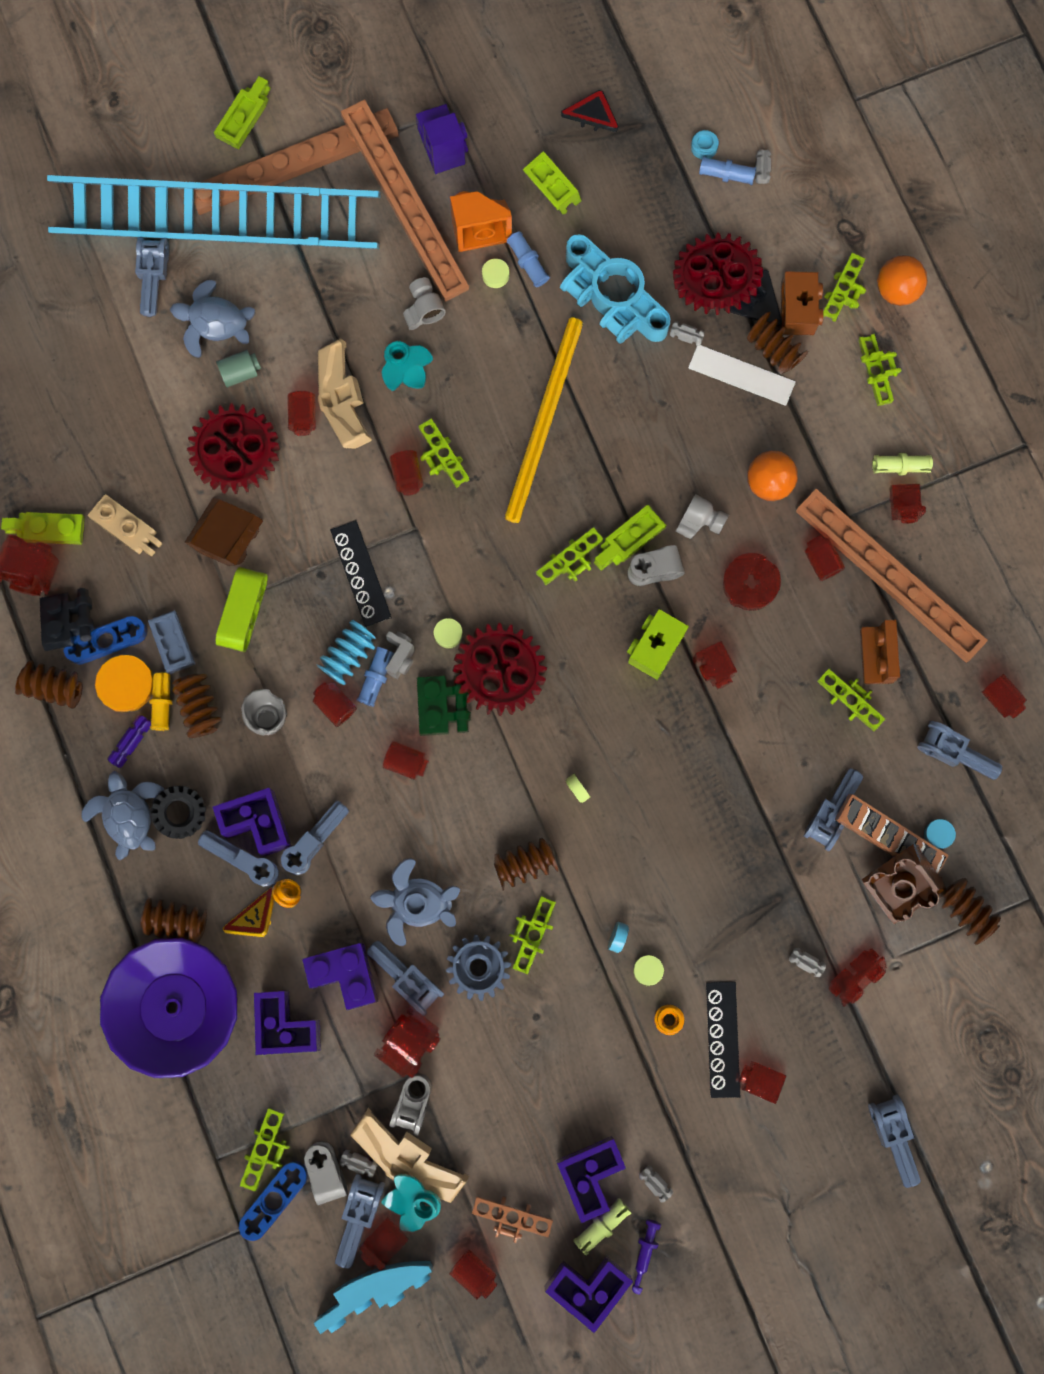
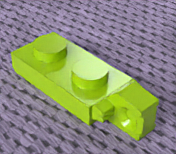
M258 76L251 89L246 87L245 90H240L214 131L217 139L238 150L240 149L268 103L267 95L271 89L268 80Z
M646 505L605 539V542L601 545L603 552L595 557L594 564L600 571L612 562L618 566L662 532L667 525L649 505Z
M26 512L19 513V518H2L1 529L6 534H17L18 539L24 540L27 543L81 545L83 543L85 517L82 514Z

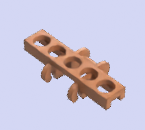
M502 1196L501 1203L476 1197L472 1214L499 1222L498 1227L494 1226L493 1231H496L495 1237L498 1238L499 1234L514 1238L513 1243H516L517 1238L521 1239L522 1234H519L520 1229L549 1237L553 1219L530 1213V1204H527L526 1210L522 1211L504 1205L506 1201L504 1196ZM480 1202L489 1205L487 1213L477 1210ZM494 1207L499 1208L497 1216L492 1215ZM510 1211H515L518 1214V1220L515 1223L508 1222L506 1218ZM528 1217L533 1219L532 1226L526 1225ZM538 1221L548 1224L546 1231L536 1228ZM502 1223L512 1227H516L517 1229L516 1231H512L503 1228Z

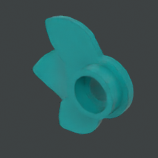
M401 341L390 343L384 351L386 364L382 369V378L387 388L394 391L402 382L410 388H423L426 382L423 366L433 361L431 353L420 345L408 346ZM396 353L403 354L401 359H395L393 356Z
M407 1174L395 1175L394 1183L396 1188L388 1192L381 1202L389 1210L401 1215L400 1230L407 1232L420 1230L425 1221L434 1219L441 1210V1201L437 1194L430 1190H425L420 1180Z

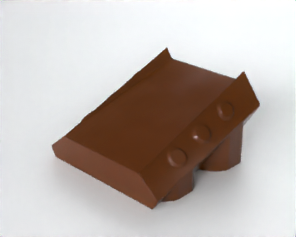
M213 498L184 543L200 554L222 564L236 566L244 562L247 556L246 548L250 541L256 538L263 520L223 500Z
M912 844L862 879L863 884L893 924L910 919L913 916V912L920 907L932 908L936 906L939 902V894L946 890L942 877L938 875L920 850L919 845Z

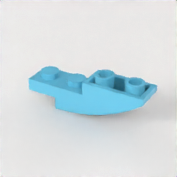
M430 1261L400 1262L376 1268L349 1280L335 1290L333 1295L338 1303L317 1317L314 1322L315 1327L320 1334L327 1329L330 1333H333L346 1323L344 1317L355 1311L358 1315L372 1305L371 1298H374L379 1308L385 1304H388L389 1307L394 1306L405 1297L403 1292L412 1285L417 1289L431 1279L429 1273L432 1272L433 1265Z

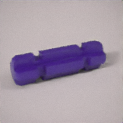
M138 715L132 723L134 726L128 728L116 745L118 747L117 750H113L109 755L108 761L118 768L123 767L128 760L126 758L127 755L133 753L144 737L142 736L143 732L147 733L151 721L143 715Z

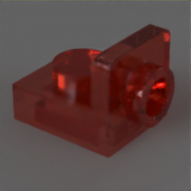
M920 484L890 486L892 520H901V523L904 524L918 522V519H921L926 513V506H922Z
M751 1061L750 1066H744L739 1082L743 1083L741 1090L776 1104L786 1075Z
M387 1217L361 1244L360 1250L363 1253L360 1256L372 1269L376 1266L379 1270H382L390 1259L408 1242L409 1238Z

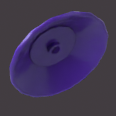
M183 938L154 939L130 950L110 971L100 996V1026L110 1050L128 1068L153 1078L184 1077L209 1065L228 1044L237 1020V990L227 966L207 947ZM171 1002H175L178 1005L175 1013H171L168 1009Z

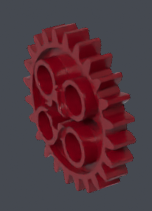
M717 232L715 239H711L706 234L705 241L702 242L700 239L695 238V246L686 244V252H679V260H675V270H673L674 288L678 289L679 298L685 297V305L687 306L694 302V311H697L702 306L704 307L705 314H708L710 309H714L716 315H719L722 308L729 314L730 307L733 305L740 310L741 301L749 304L750 295H757V287H761V279L763 277L762 259L757 257V249L751 250L750 242L742 245V237L740 236L734 241L731 240V233H728L725 239H721L719 232Z
M230 403L229 411H224L220 405L218 408L219 414L216 415L209 410L210 419L206 420L200 417L199 420L202 427H192L197 436L188 437L189 442L194 445L187 448L189 455L193 456L189 459V462L192 466H196L193 471L197 476L202 475L200 479L204 484L210 481L212 490H215L220 485L224 494H226L229 487H232L234 494H238L239 487L242 486L246 492H249V484L251 483L257 488L260 487L257 479L261 477L264 480H268L266 470L275 471L271 461H279L278 455L274 453L280 450L279 443L274 442L279 438L276 432H271L274 429L272 423H266L267 419L264 414L257 417V411L254 407L247 413L244 404L240 406L239 411L235 410L233 403ZM232 426L240 427L235 434L227 433L228 429ZM220 433L232 447L239 448L241 454L253 463L248 465L233 449L229 450L226 443L215 436V434ZM255 443L260 444V447L257 451H247L250 445ZM212 446H220V450L216 454H208V450ZM232 464H241L238 471H228Z
M498 623L496 630L493 631L491 626L487 624L484 633L479 628H476L474 637L467 635L465 638L466 644L460 643L458 650L462 654H456L454 657V661L460 664L454 665L452 669L453 672L460 675L455 678L454 683H463L459 694L468 692L469 696L466 702L469 703L475 699L477 701L476 710H479L484 705L487 706L486 712L488 715L493 708H496L498 716H502L504 709L507 708L509 714L513 715L515 706L523 711L526 707L525 701L532 704L535 700L533 694L539 695L542 691L538 685H543L546 679L540 675L546 672L547 667L539 664L544 661L545 656L536 655L540 645L531 647L532 636L526 639L522 638L523 629L515 634L513 633V625L510 624L507 631H503L501 623ZM491 646H494L496 648V656ZM503 649H512L516 657H507ZM484 655L489 660V663L481 664L476 660L475 656ZM497 663H498L499 669H505L503 675L501 674V671H500L499 669H497V670L494 669V668L496 667ZM511 675L521 676L524 684H515L511 679ZM483 682H493L496 685L497 690H487L484 687ZM503 683L505 684L506 689L509 691L508 693L504 692Z

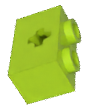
M660 609L655 616L649 614L641 628L645 631L641 640L635 638L627 651L631 655L628 663L658 680L689 626ZM658 638L661 640L660 645L654 649L651 647L652 641Z

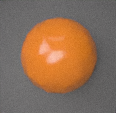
M906 255L888 260L880 269L877 277L878 290L882 298L890 304L898 306L912 304L917 301L925 292L928 282L927 271L923 264L916 258Z
M766 451L756 456L750 463L747 482L752 492L759 498L767 501L781 500L790 495L794 490L798 479V469L791 457L785 453Z

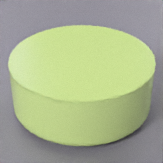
M501 259L488 260L482 268L484 283L491 288L503 287L509 280V267L506 262Z
M450 618L439 621L434 628L436 642L443 648L456 647L463 637L461 625L456 620Z
M575 774L565 779L566 784L580 803L590 798Z
M647 955L636 961L633 973L639 983L651 986L657 984L662 979L664 968L658 958Z

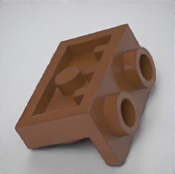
M884 620L879 627H863L860 630L864 683H894L900 678L896 620Z

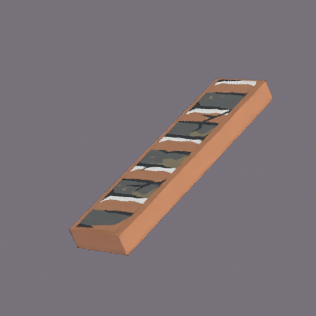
M848 794L835 818L836 821L893 857L912 844L919 845L920 850L938 874L949 856L853 794Z

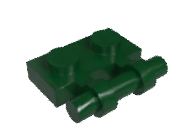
M446 676L417 677L420 736L449 734L448 723H457V733L469 732L468 721H471V712L468 711L466 702L469 693L459 694L463 683H455L453 687H446ZM455 697V712H448L447 698Z

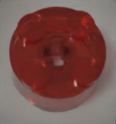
M8 535L0 549V584L3 579L10 583L9 588L14 591L32 596H40L43 591L47 595L59 564L58 558L51 553L53 548L42 542H36L34 545L25 542L18 536Z
M408 1006L406 1011L409 1015L406 1017L404 1014H401L383 1038L382 1042L385 1043L381 1048L383 1051L377 1048L374 1053V1057L403 1078L406 1075L410 1078L415 1076L422 1066L420 1061L426 1051L431 1053L441 1039L438 1033L439 1027L414 1008Z

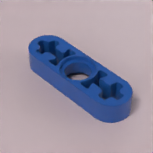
M126 617L96 628L91 632V643L96 649L95 652L91 648H86L81 651L82 656L80 657L72 654L76 650L75 646L77 644L82 648L91 645L88 641H81L80 635L73 637L74 646L65 647L64 654L74 664H85L141 643L147 636V627L137 617ZM131 624H134L137 628L140 627V629L136 630V636L134 637L129 633L121 635L122 642H120V637L115 632L116 629L122 634L128 632ZM104 633H110L113 636V643L107 648H101L98 644L99 637Z
M298 1161L289 1162L279 1171L241 1218L239 1231L243 1238L249 1241H256L265 1235L306 1184L308 1172L304 1164ZM297 1168L300 1171L298 1177L301 1181L300 1183L294 1181L287 1188L288 1191L292 1192L288 1196L285 1189L277 1186L276 1183L279 1181L283 1185L289 1178L287 1170L294 1171ZM277 1192L281 1195L282 1205L279 1209L272 1210L268 1208L265 1202L268 1193ZM259 1205L262 1212L271 1216L272 1219L269 1221L265 1216L258 1225L261 1231L255 1230L250 1233L247 1230L250 1226L247 1220L253 1221L258 1217L261 1211L256 1210V1207Z

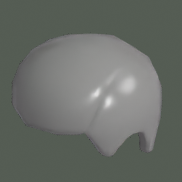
M269 689L253 690L244 698L241 707L242 719L245 725L252 732L262 736H269L278 732L284 726L287 717L282 698L271 693Z

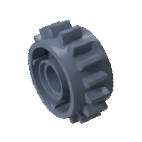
M474 935L473 942L471 943L466 938H463L464 946L459 948L454 945L453 949L457 953L456 956H448L447 960L453 963V967L447 968L446 972L454 974V978L449 983H458L460 985L457 989L458 994L464 990L468 991L467 999L471 1000L474 993L478 994L480 1001H483L484 993L487 992L492 998L495 997L493 989L498 987L503 990L502 978H510V975L504 973V968L511 967V963L503 961L508 952L503 951L500 953L498 951L501 944L499 941L494 945L489 944L490 936H486L484 942H481L478 935ZM476 959H482L487 963V972L480 977L474 976L470 971V965Z

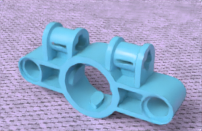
M578 234L570 237L566 245V262L573 271L563 280L560 286L561 290L568 291L577 300V305L583 307L592 300L594 307L604 315L600 321V326L602 328L606 327L617 337L616 341L619 344L628 339L636 330L653 342L665 339L669 330L670 315L644 290L645 281L640 268L632 261L624 258L610 259L584 235ZM579 249L582 250L584 253L577 255L574 254L572 251ZM621 275L625 276L630 284L636 286L637 292L636 294L633 292L627 301L614 302L610 301L608 296L601 294L598 285L601 281L605 282L609 276ZM659 322L663 325V327L655 328L651 325V323Z

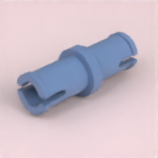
M703 156L699 174L723 178V182L732 180L753 185L756 167L735 164L733 160L729 159L725 162Z
M519 231L512 234L506 242L519 259L518 265L520 268L525 269L535 287L542 286L550 277L538 260L539 255L535 250L532 251L522 232Z
M377 647L370 669L364 673L366 679L356 700L371 707L375 706L382 683L385 684L387 681L385 677L387 671L385 668L395 654L381 647Z

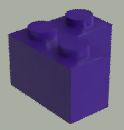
M444 104L415 114L417 130L434 173L438 174L465 165V153L468 152L465 141L467 139V132L463 122L458 123L455 113L450 114L447 105Z
M271 788L213 806L222 836L230 838L252 831L258 853L262 856L292 847L275 792Z
M363 943L302 959L309 989L339 982L346 1010L379 1002Z
M289 991L254 993L256 1055L321 1051L320 1020L290 1022Z
M612 1136L556 1160L581 1223L610 1211L598 1181L626 1169Z
M606 1255L588 1280L563 1260L544 1287L545 1292L595 1333L633 1283L631 1275Z

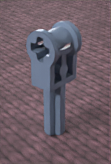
M138 237L135 273L139 279H142L140 314L152 317L157 314L159 280H166L169 244L167 238H161L159 241L145 240L143 237Z
M936 721L929 722V731L924 741L920 742L917 747L921 752L951 767L957 766L960 762L992 780H996L1002 772V765L967 747L970 739Z
M854 769L847 770L830 801L825 799L821 802L803 837H811L824 845L827 851L832 849L844 828V825L836 821L835 818L848 794L854 795L863 780V775Z
M336 801L310 832L307 831L295 846L289 847L283 852L281 856L283 868L293 875H301L307 872L311 866L312 858L324 846L322 843L349 813L348 808L341 802ZM295 855L298 857L301 855V866L293 865L290 867L293 863L290 860L291 856Z
M205 830L200 836L199 846L247 873L254 883L267 887L277 881L279 870L270 860L265 858L257 859L209 830ZM260 867L264 869L267 867V871L270 872L268 878L261 877L260 873H258Z
M380 941L374 942L367 950V954L396 981L392 987L422 1016L427 1014L426 1010L438 997L442 998L445 995L415 965L412 964L409 968L405 966Z
M897 1094L892 1096V1100L877 1105L874 1103L868 1104L870 1116L881 1145L885 1148H891L903 1186L906 1188L917 1186L921 1180L907 1142L914 1139V1135L901 1098Z
M356 1173L341 1218L346 1220L347 1224L335 1258V1264L349 1269L353 1266L364 1228L372 1227L384 1191V1182L377 1184L362 1179L361 1175Z

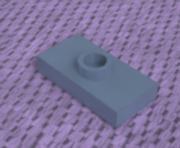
M175 610L148 620L166 673L172 674L195 665L193 655Z

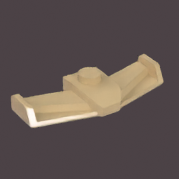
M339 339L318 350L319 395L317 398L321 411L327 417L343 448L356 449L372 441V438L367 433L354 410L355 407L364 402L357 378L352 375L345 378L346 342Z
M367 1108L350 1134L352 1138L385 1171L386 1176L393 1181L395 1175L398 1174L413 1176L420 1180L425 1190H430L437 1194L440 1199L451 1203L468 1181L469 1175H462L427 1161L426 1159L430 1155L432 1148L408 1132L398 1142L371 1113L372 1111Z

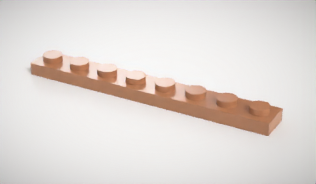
M365 99L342 110L341 117L444 302L468 291L469 285Z
M388 108L373 113L387 140L399 136L398 129ZM343 125L204 180L201 183L275 186L358 153L360 149L348 127ZM194 189V204L199 215L212 211V190ZM220 191V207L239 200V191ZM248 192V196L257 192Z
M815 489L797 508L796 512L963 661L969 662L988 641L820 491Z

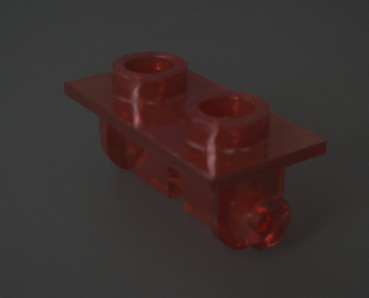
M872 948L868 951L864 950L850 963V966L857 972L854 976L845 968L830 982L829 991L835 997L841 994L839 997L843 1007L849 1002L852 1004L857 1002L864 994L863 989L871 982L873 984L877 983L886 973L885 958L882 956L877 961L879 955Z

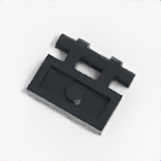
M79 588L77 590V598L74 601H71L68 592L39 598L41 641L45 651L74 646L73 636L80 635V640L84 642L92 639L91 632L94 630V622L90 618L92 599L89 597L88 589ZM78 614L76 622H72V615Z

